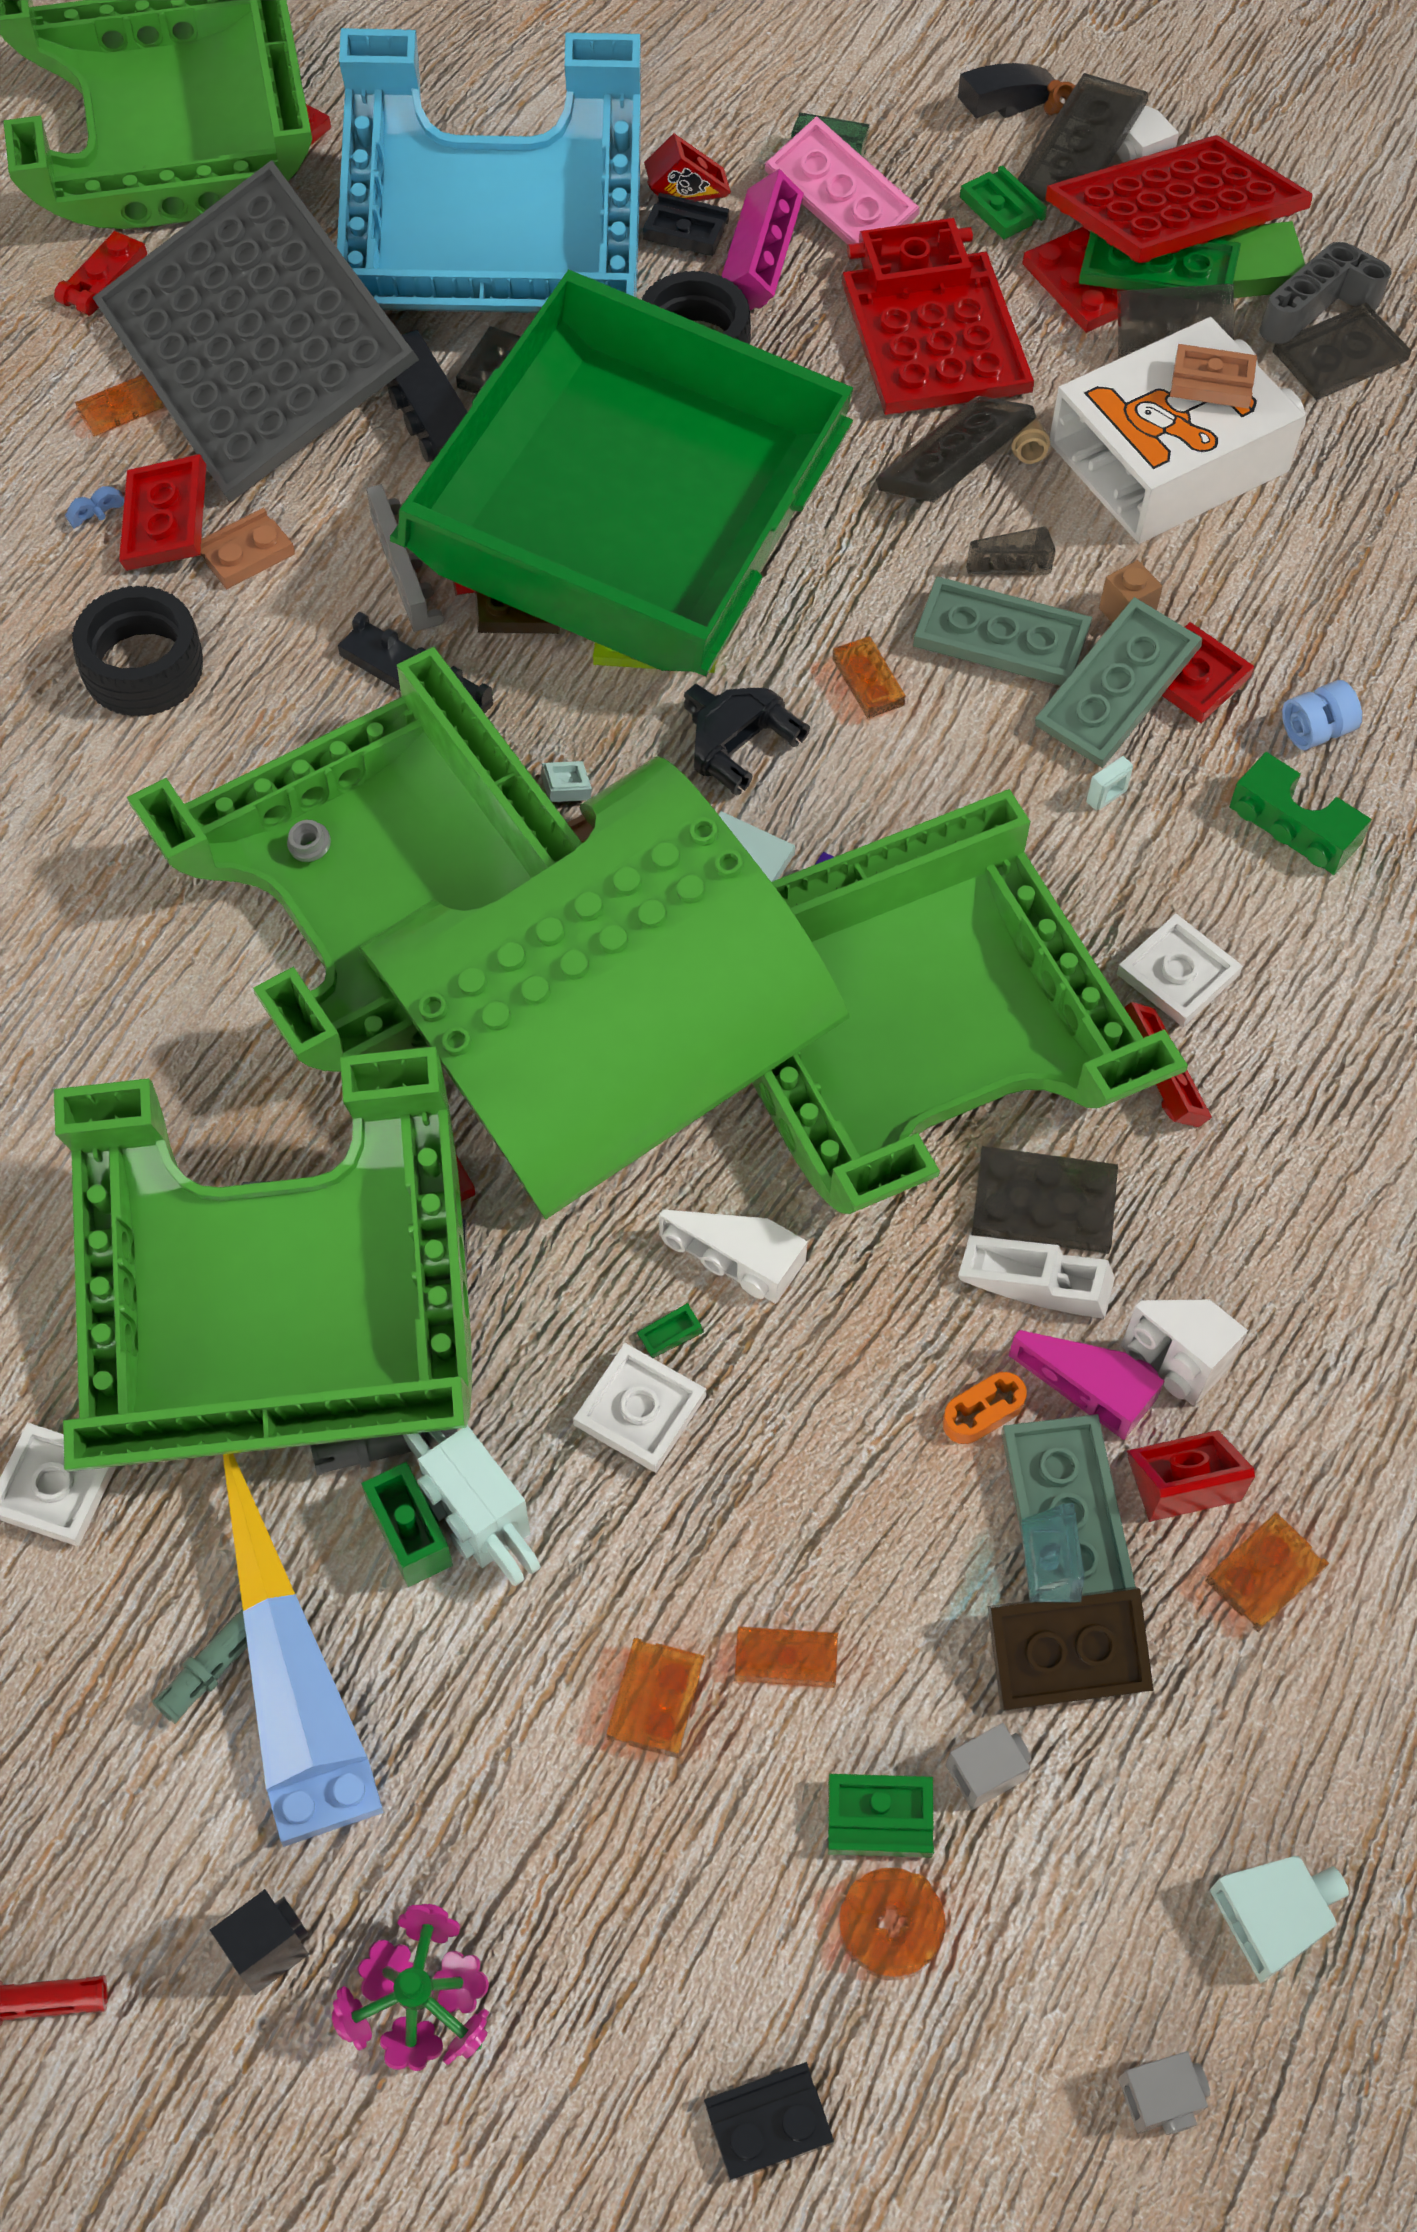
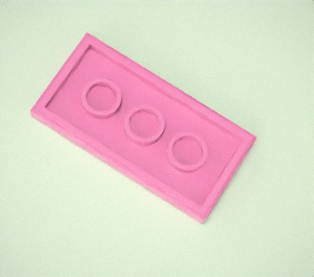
M817 116L765 163V171L769 175L780 168L804 193L801 203L847 245L859 243L860 231L909 224L919 215L920 207Z

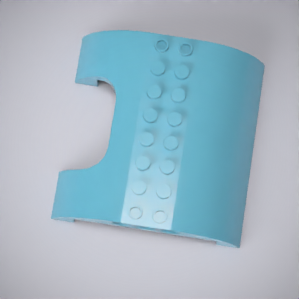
M341 28L339 64L345 86L337 249L382 310L538 313L568 269L637 297L641 147L640 34L565 33L564 67L567 92L564 110L556 125L546 133L534 136H484L445 133L430 123L421 105L416 30Z

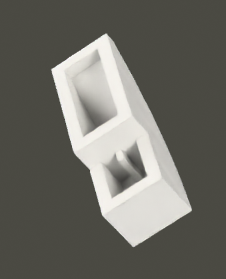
M969 1235L958 1274L961 1281L1017 1301L1051 1310L1105 1319L1115 1279L1109 1261L1105 1259L1063 1255L1059 1245Z

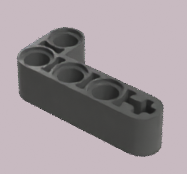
M1333 242L1271 294L1259 328L1261 336L1272 343H1287L1338 298L1360 310L1371 311L1377 309L1381 304L1391 277V268L1385 262L1346 242Z

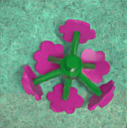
M422 1904L408 1906L405 1914L399 1916L397 1923L400 1927L406 1929V1935L409 1938L419 1941L414 1963L409 1961L411 1952L404 1944L394 1947L392 1943L384 1939L375 1941L369 1948V1958L361 1960L357 1967L358 1974L364 1978L361 1985L362 1994L365 1998L374 2002L363 2007L357 1998L354 1999L351 1991L343 1986L337 1990V1999L333 2001L332 2021L338 2035L347 2042H353L356 2049L360 2051L366 2048V2042L372 2038L371 2028L366 2018L399 2003L406 2009V2016L396 2019L393 2022L392 2031L385 2032L380 2038V2045L386 2050L384 2055L385 2064L396 2070L409 2067L413 2071H421L426 2067L427 2060L436 2059L441 2055L443 2042L441 2038L434 2035L435 2027L431 2022L422 2021L417 2023L418 2011L423 2008L428 2009L457 2035L448 2046V2052L443 2058V2062L446 2065L452 2063L457 2056L462 2055L467 2059L481 2049L482 2043L488 2034L484 2027L487 2023L486 2018L489 2015V2011L485 2008L482 2009L478 2015L474 2014L465 2025L458 2021L451 2013L458 2010L462 2013L473 2012L477 2005L476 1999L485 1996L488 1991L489 1982L487 1976L479 1971L480 1960L475 1955L464 1957L459 1951L447 1952L442 1959V1970L436 1972L434 1978L430 1979L429 1975L424 1971L430 1941L432 1940L436 1943L447 1942L448 1937H454L459 1934L460 1924L448 1918V1913L437 1905ZM440 1990L437 2002L433 1998L434 1991Z

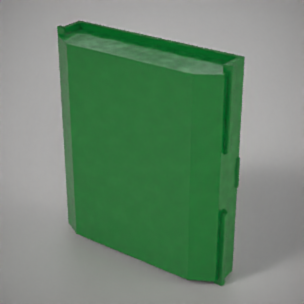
M568 269L499 369H495L480 389L473 399V405L399 509V522L390 535V542L404 548L407 547L434 572L444 578L661 671H690L707 677L758 589L763 577L760 571L795 511H803L850 430L853 419L846 416L853 387Z

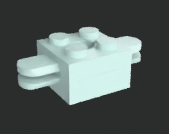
M467 1425L466 1428L460 1429L449 1438H446L441 1430L423 1432L433 1449H430L419 1433L404 1434V1439L409 1448L418 1458L422 1477L417 1481L425 1494L424 1498L437 1522L443 1518L446 1519L453 1531L450 1534V1538L460 1554L466 1560L473 1556L481 1568L495 1561L514 1586L524 1581V1577L508 1552L509 1549L529 1574L532 1575L541 1568L533 1551L523 1540L530 1535L525 1499L470 1427Z

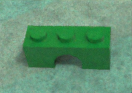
M1265 752L1237 782L1229 808L1237 812L1244 820L1254 823L1271 834L1279 843L1286 844L1305 856L1313 865L1335 875L1363 843L1372 819L1337 796L1327 807L1320 810H1308L1300 807L1294 802L1292 797L1301 773L1268 752Z

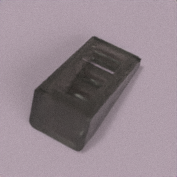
M1046 526L974 540L970 542L966 569L968 574H1050L1056 552L1055 545Z

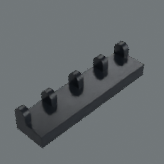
M358 612L352 621L353 630L338 644L339 655L401 691L397 664L426 649L420 647L416 650L398 640L397 632L390 628L385 631L379 629L369 622V617L366 614ZM452 666L451 670L482 711L486 713L493 706L492 688L485 683H482L480 686L472 683L463 677L461 669Z

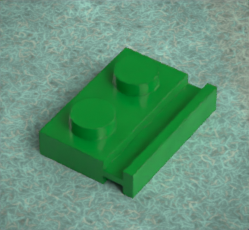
M1003 165L998 167V172L994 174L989 171L961 185L959 197L1003 240L1033 226V221L1037 219L1040 221L1046 219L1047 207Z
M829 1774L828 1855L933 1857V1777Z

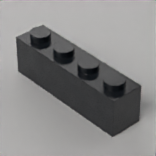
M417 329L403 334L402 337L419 360L389 382L387 386L395 410L401 409L404 413V422L411 436L417 435L420 450L425 461L433 462L468 412Z

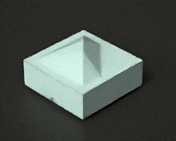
M1122 756L1092 776L1086 802L1097 811L1125 793L1128 789L1133 764Z
M583 761L542 763L541 777L547 797L551 802L582 801L591 798L592 787Z

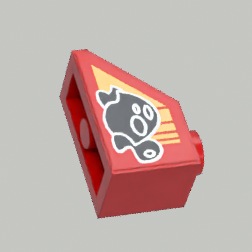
M675 133L644 161L648 176L647 184L657 196L659 193H664L689 200L703 201L725 198L731 193L724 168Z

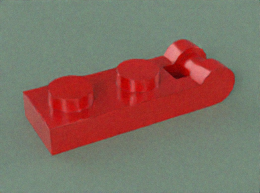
M113 231L68 281L63 280L58 283L54 292L55 301L65 306L75 305L77 311L88 316L94 314L99 307L92 297L147 256L145 243Z

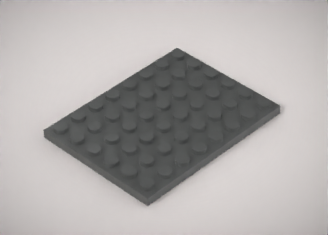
M272 160L92 297L195 452L202 456L207 470L230 502L238 498L419 360Z

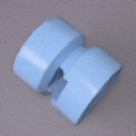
M1336 680L1318 687L1314 692H1306L1288 699L1284 702L1282 708V719L1285 730L1293 744L1300 750H1308L1326 743L1330 738H1338L1360 728L1362 709L1353 688L1344 680Z

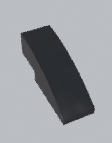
M1021 63L989 65L960 73L958 98L976 119L997 110L1004 118H1008L1048 101L1049 91L1047 86L1056 79L1047 69L1035 65Z

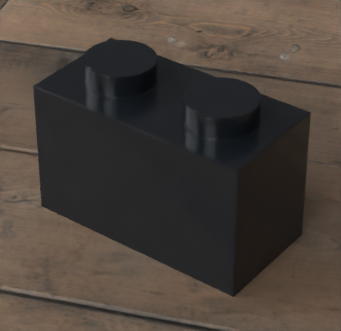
M266 1889L210 1929V1932L240 1977L255 1995L309 1955L301 1943V1940L309 1935L302 1922L284 1896L274 1903Z

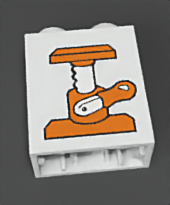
M1212 317L1206 318L1058 387L1050 432V445L1138 544L1289 472L1300 433L1305 427L1306 415L1299 397L1288 388L1280 389L1258 366V362H1256L1249 409L1170 397L1178 344L1255 355L1252 348L1241 339L1233 340Z

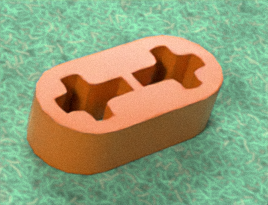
M999 1372L954 1397L947 1404L942 1419L945 1434L954 1442L970 1444L1014 1419L1021 1413L1027 1397L1024 1382L1015 1374ZM997 1388L1003 1393L1009 1391L1014 1393L1011 1404H1008L1003 1399L991 1406L989 1405L995 1399ZM977 1410L980 1411L974 1417L972 1428H969L965 1423L958 1426L955 1424L957 1412L960 1411L962 1415L969 1416Z

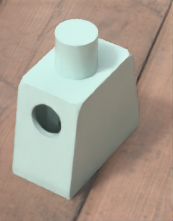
M1292 1856L1225 1875L1219 1878L1210 1889L1213 1898L1260 1984L1270 1979L1329 1933L1337 1923L1328 1906L1349 1895L1347 1884L1337 1868L1331 1866L1311 1876L1299 1856Z

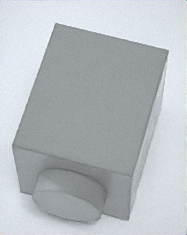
M1001 1723L950 1751L946 1767L971 1810H974L1024 1782L1030 1770L1028 1762L1031 1761V1756L1022 1738L1017 1733L1011 1735L1005 1724Z

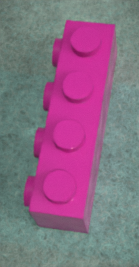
M780 168L748 188L721 275L742 290V293L747 298L750 311L754 308H762L775 295L804 195Z

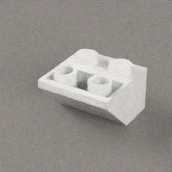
M1210 1299L1141 1300L1135 1306L1121 1346L1135 1360L1140 1359L1149 1363L1157 1371L1159 1377L1165 1381V1388L1173 1396L1185 1399L1195 1406L1230 1369L1248 1330Z

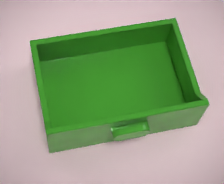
M1292 221L1252 226L1240 230L1233 235L1215 238L1217 240L1241 243L1230 299L1271 295L1306 265Z

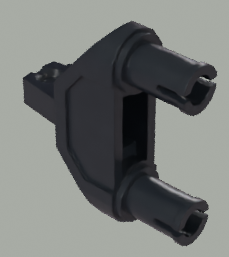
M696 683L684 692V708L692 714V721L697 725L694 770L703 776H713L736 796L740 795L742 790L745 791L753 776L752 773L746 771L730 758L734 752L763 728H771L788 741L792 747L799 746L796 738L802 743L810 731V726L785 708L783 698L770 689H727L721 695L715 696Z

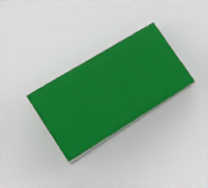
M686 1303L641 1329L637 1334L651 1358H655L704 1333V1330L691 1307Z

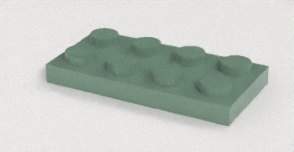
M936 576L914 635L913 647L1062 686L1078 665L1091 626L1092 617Z
M1134 597L1035 717V726L1103 768L1200 649L1202 638Z
M1098 1414L1003 1425L1001 1435L1034 1600L1136 1587Z

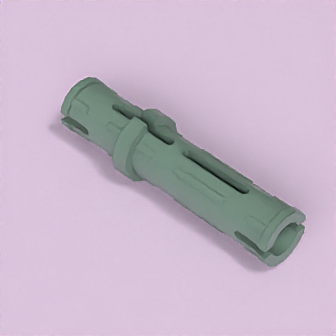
M243 1609L223 1627L195 1658L188 1657L182 1664L184 1669L166 1689L152 1700L153 1705L169 1721L176 1724L188 1708L206 1690L212 1692L218 1685L217 1679L247 1649Z

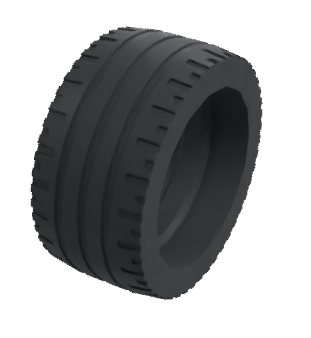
M702 271L673 273L654 282L642 296V300L692 321H705L719 326L724 330L723 334L750 344L751 315L747 298L737 285H734L733 282L720 275Z
M121 587L120 589L106 592L104 595L94 599L92 603L82 610L78 620L75 622L72 632L73 653L81 679L92 698L109 711L137 717L155 715L159 712L162 713L165 710H170L174 706L176 707L185 698H188L189 694L197 687L203 670V653L197 627L188 608L173 594H169V592L159 588L156 589L155 587ZM155 634L175 642L171 650L162 658L143 667L119 668L105 664L102 661L106 652L119 641L135 635Z

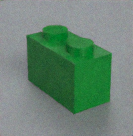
M407 1462L361 1483L367 1504L407 1587L413 1586L453 1566L449 1546Z

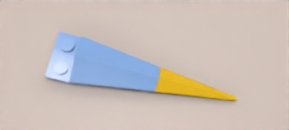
M224 1454L223 1461L265 1785L281 1844L285 1847L382 1814L384 1811L367 1755L234 1454Z

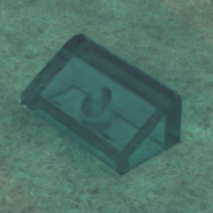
M1074 1503L1062 1504L1022 1519L1021 1533L1030 1602H1081L1084 1569Z

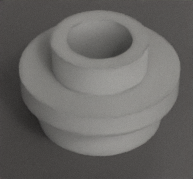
M302 820L296 823L290 829L287 846L292 856L302 862H311L321 858L326 854L331 844L328 830L325 826L313 820Z

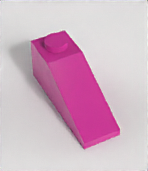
M1019 1330L1013 1337L1008 1355L1088 1415L1098 1414L1100 1423L1122 1440L1127 1438L1156 1402L1165 1382L1149 1363L1140 1359L1135 1360L1125 1352Z

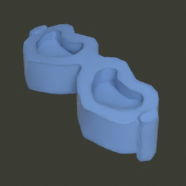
M102 486L93 493L90 499L86 497L75 498L68 507L65 517L74 529L80 526L84 520L90 519L94 515L99 520H104L106 518L104 512L111 508L122 507L125 497L120 490L114 487Z

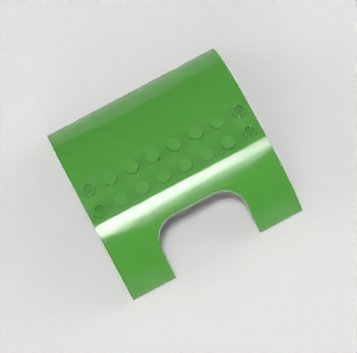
M0 0L1 37L23 57L73 84L84 99L88 141L87 147L79 153H62L50 150L41 115L3 120L8 171L11 180L36 204L53 214L79 224L112 229L143 228L193 221L271 160L287 181L293 177L304 161L312 142V135L287 0H82L34 6L32 0Z
M435 647L397 664L402 697L188 803H183L167 778L127 797L130 806L170 866L179 872L199 879L239 882L256 886L271 894L284 907L324 966L326 971L325 980L316 989L310 991L293 966L253 987V990L297 1059L305 1065L319 1070L341 1072L340 1057L428 1047L389 988L381 983L359 950L361 945L433 899L455 910L466 911L482 908L499 900L573 852L582 844L581 840ZM302 820H313L322 824L328 830L331 837L328 851L324 856L315 861L302 862L295 859L287 846L290 829Z
M660 756L653 757L580 804L582 815L593 828L587 840L573 852L499 900L482 908L462 911L450 909L436 899H433L359 947L363 957L381 983L389 988L429 1047L436 1046L442 1067L503 1153L520 1184L545 1220L850 1018L843 998L822 958L775 886L701 792L676 766Z
M1010 789L772 881V884L790 907L822 958L843 998L850 1018L752 1082L807 1180L818 1194L840 1213H854L939 1177L940 1170L919 1134L929 1127L998 1098L1024 1090H1045L1062 1095L1086 1108L1098 1109L1187 1071L1188 1064L1165 1029L1145 1038L1142 1037L1024 851L1031 821Z
M436 1046L340 1057L343 1103L353 1118L352 1142L345 1159L332 1171L307 1178L226 1187L201 1186L185 1177L177 1166L170 1146L158 1096L149 1078L54 1089L55 1135L71 1150L79 1391V1418L63 1420L64 1470L70 1472L467 1427L472 1397V1350L463 1222L451 1116Z

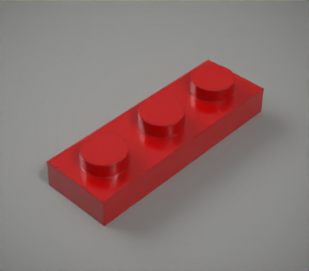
M1130 1002L1124 1007L1143 1038L1164 1029L1166 1030L1155 1008ZM1188 1070L1155 1084L1163 1098L1161 1101L1162 1108L1166 1115L1174 1122L1199 1128L1212 1118Z

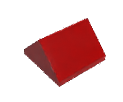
M1219 1430L1127 1450L1128 1461L1149 1522L1241 1502L1255 1478L1254 1467Z

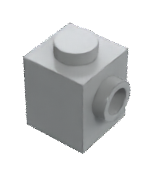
M1188 2051L1126 2070L1118 2078L1137 2134L1163 2126L1166 2135L1190 2129L1197 2125L1194 2116L1200 2114L1208 2107L1205 2097L1210 2096L1207 2077L1199 2063H1192Z

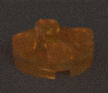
M881 1868L865 1874L861 1879L851 1884L841 1905L838 1926L841 1943L845 1952L859 1966L866 1969L867 1973L883 1980H902L917 1975L934 1959L944 1939L946 1922L942 1903L932 1889L930 1882L924 1876L913 1874L901 1868ZM886 1910H895L898 1917H904L907 1926L900 1927L899 1937H889L887 1929L878 1928L877 1919L884 1918Z

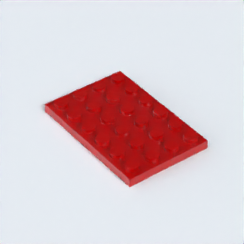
M1214 135L1048 185L1045 200L1057 207L1063 214L1069 215L1081 223L1085 229L1091 230L1103 238L1107 244L1116 247L1128 255L1132 261L1146 263L1153 258L1168 253H1177L1181 249L1196 244H1205L1209 240L1224 235H1233L1240 230L1252 226H1261L1268 221L1289 217L1296 212L1309 209L1313 194L1220 136Z

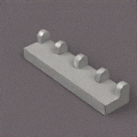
M382 484L367 487L370 516L413 632L442 624L444 617L440 610L433 609L427 611L425 599L431 598L434 594L431 584L427 582L419 584L414 571L422 566V560L414 553L408 554L406 547L404 548L390 542V535L397 527L394 515L399 514V509L401 508L400 501L396 498L387 499Z

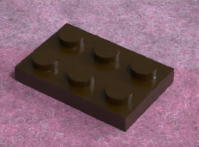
M1129 1587L987 1606L1001 1709L1012 1710L1154 1691L1140 1588Z

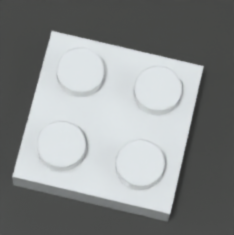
M1175 913L1119 964L1116 974L1180 1026L1184 1027L1240 975L1243 965Z
M624 1343L573 1418L574 1426L656 1473L705 1399L706 1388Z
M27 1422L0 1477V1521L79 1547L116 1466L68 1472L64 1470V1434Z

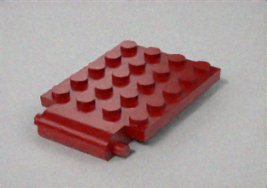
M954 218L863 230L859 233V243L847 245L849 260L861 258L863 269L843 272L842 285L885 415L1033 393L1034 379L987 251L972 254L966 253L963 243L973 241L971 227L957 228Z

